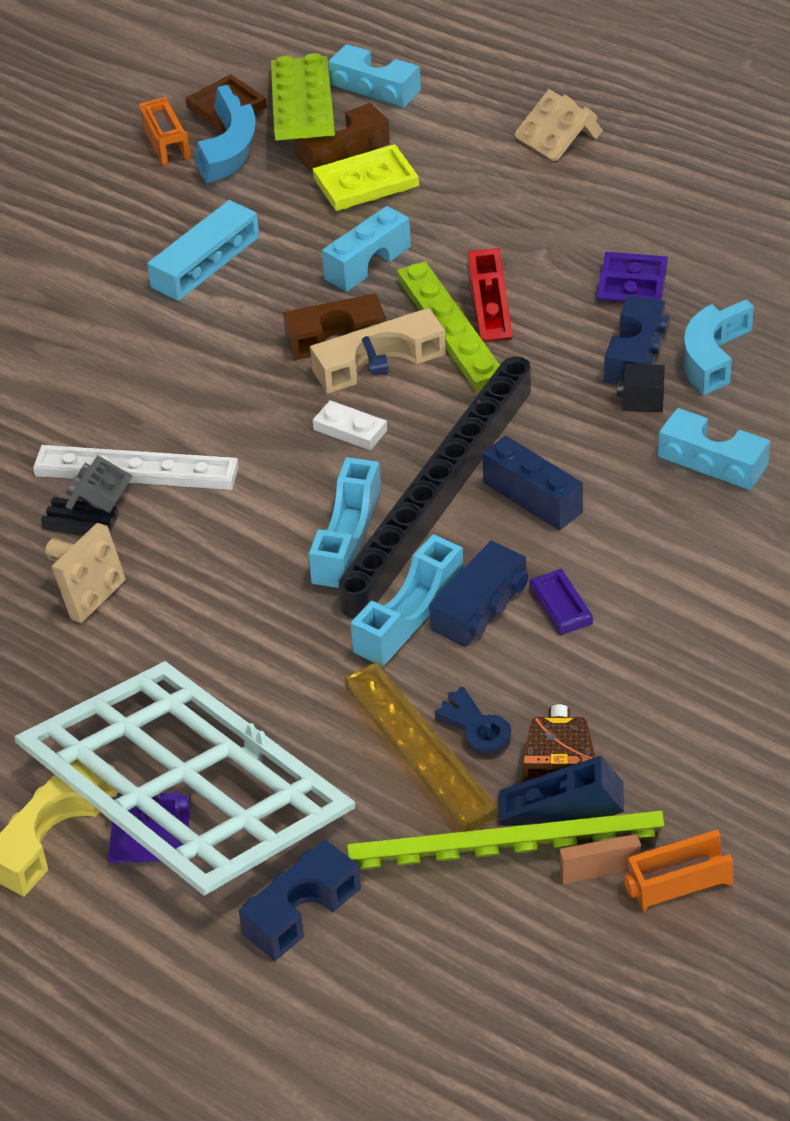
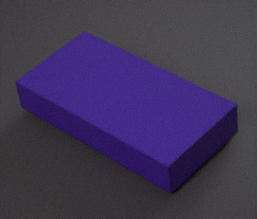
M562 568L529 579L531 592L560 636L593 624V615Z

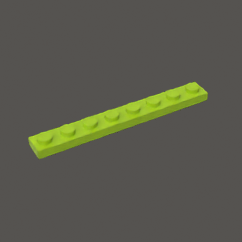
M663 811L354 843L347 844L348 857L359 865V870L380 868L381 861L397 860L398 866L421 863L420 857L436 855V861H452L460 859L459 853L475 851L476 857H490L499 855V848L514 847L515 853H527L537 851L538 844L553 843L554 849L576 846L577 840L592 839L593 842L630 834H637L639 840L655 838V832L662 830L664 819Z

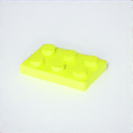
M395 144L313 168L314 180L335 211L348 209L361 203L374 201L381 197L404 192L419 186V176Z

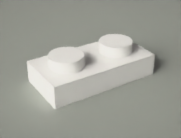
M329 400L313 419V430L371 451L387 432V421Z

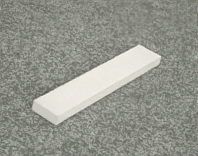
M41 445L33 469L37 477L74 479L85 462L91 465L97 455L133 475L129 483L232 490L239 466L238 458Z

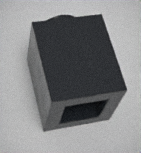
M625 364L624 377L617 378V397H623V411L663 412L665 365Z

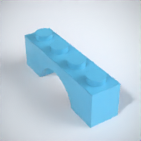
M345 458L337 479L336 499L331 522L327 530L318 529L309 551L312 584L339 588L341 576L358 555L381 494L379 462Z
M433 534L413 555L407 578L396 596L385 605L371 600L350 623L353 653L384 667L430 616L429 605L464 569L463 547Z

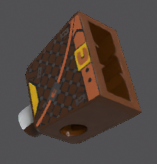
M561 704L551 706L548 710V717L533 718L522 758L523 782L595 758L587 720L583 717H571L569 707Z

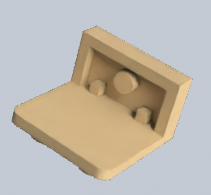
M548 89L516 130L515 137L549 160L557 161L580 131L597 139L603 129L596 122L597 115L587 107L582 109L567 95L560 96Z

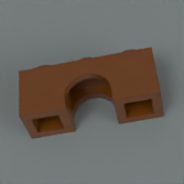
M371 103L345 112L346 129L335 131V136L295 139L296 157L313 173V168L376 150L390 144L389 120Z
M376 293L283 312L285 337L294 361L311 357L310 346L324 342L330 336L346 335L386 322V316Z

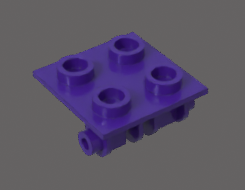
M180 791L160 793V798H158V795L152 797L154 801L189 828L191 797L181 795ZM118 793V794H117V797H111V798H112L113 800H115V799H117V798H119V797H121V796H123V795H121L120 793ZM138 807L128 810V812L174 849L184 845ZM112 821L108 863L161 861Z

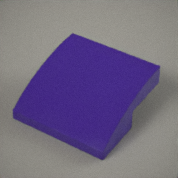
M605 252L597 300L625 303L627 295L662 300L668 256Z

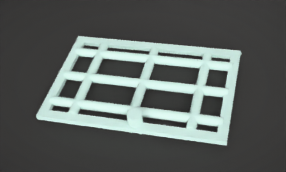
M166 661L15 736V743L204 896L355 809V801L268 738L263 731L257 730L253 723L249 724ZM164 680L178 691L169 694L156 683ZM139 691H142L155 701V703L128 717H124L111 707ZM192 701L241 737L244 740V747L241 748L184 704ZM170 712L215 747L184 763L139 727ZM94 714H97L110 724V726L81 741L65 730ZM125 736L169 771L137 787L93 751ZM50 737L64 749L55 753L41 741ZM263 755L298 781L290 785L262 763ZM229 757L273 790L275 794L245 810L198 773ZM78 759L123 796L113 800L69 763ZM183 781L230 819L198 836L154 801L152 797ZM313 791L329 804L321 808L306 797L305 794ZM289 803L306 815L305 818L277 834L259 821ZM138 807L184 845L174 849L128 812V810ZM243 829L261 842L231 860L227 859L213 847ZM198 855L213 867L214 870L205 874L189 860Z

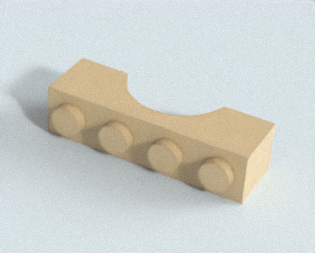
M429 308L310 346L312 371L327 394L357 384L359 371L369 363L367 352L362 342V338L365 336L370 338L376 355L386 354V357H401L415 364L446 355L445 330Z

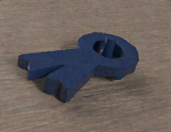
M460 687L457 692L448 693V700L452 705L443 701L442 708L434 711L436 721L465 730L467 746L477 751L480 755L491 753L497 755L511 743L510 724L498 715H483L464 687Z

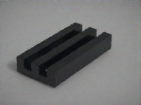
M53 497L51 506H48L46 509L47 516L42 517L41 523L43 529L85 535L95 525L93 523L108 526L109 532H111L119 514L115 506L108 513L84 501H77L72 510L65 507L69 499Z

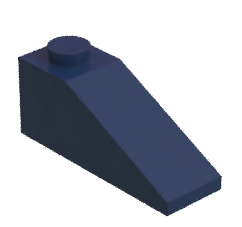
M602 755L499 790V822L502 825H532L606 817L624 812L623 780Z

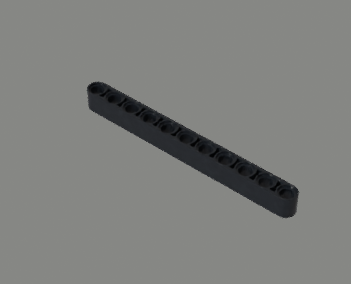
M513 356L505 359L343 573L339 580L341 610L344 615L355 619L371 600L376 603L379 602L482 461V453L495 443L531 392V366L527 359Z

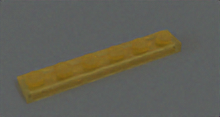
M377 663L345 677V688L464 832L472 831L498 817V806Z

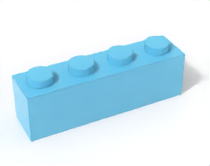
M228 200L147 263L150 287L177 301L181 300L260 237L257 213Z

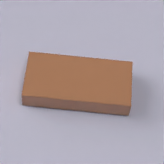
M627 835L561 848L560 876L563 884L628 872V857L641 853L638 835Z

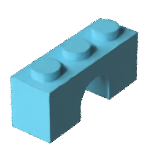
M348 44L328 61L330 85L401 108H404L421 91L420 66L394 59L385 67L375 68L371 66V51Z
M386 206L322 249L324 279L347 292L368 278V263L374 253L391 262L411 248L409 217Z
M677 408L659 431L658 457L751 491L768 467L770 440L740 429L730 440L723 442L709 440L707 438L708 418Z

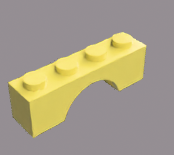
M78 759L69 763L108 796L114 797L118 793V791ZM54 774L44 786L36 790L28 804L20 812L12 816L9 824L0 833V885L25 897L48 871L43 846L41 845L42 839L48 830L67 818L75 816L96 817L100 811Z

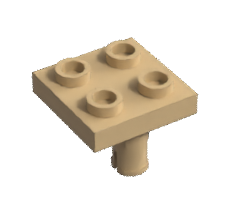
M96 523L75 544L61 541L58 538H53L47 543L45 551L48 554L49 560L56 561L51 567L71 620L82 623L126 580L108 526Z

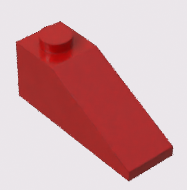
M500 248L468 251L467 273L479 336L483 342L512 339L513 335Z

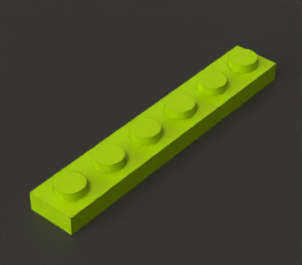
M426 261L398 269L397 280L419 311L426 308L432 311L445 330L447 352L475 392L482 390L500 364Z

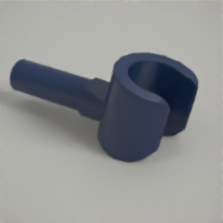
M368 336L363 337L362 342L367 352L371 375L388 374L386 354L376 355L370 338Z

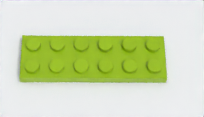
M312 53L302 58L281 56L276 60H271L275 140L335 136L327 56Z

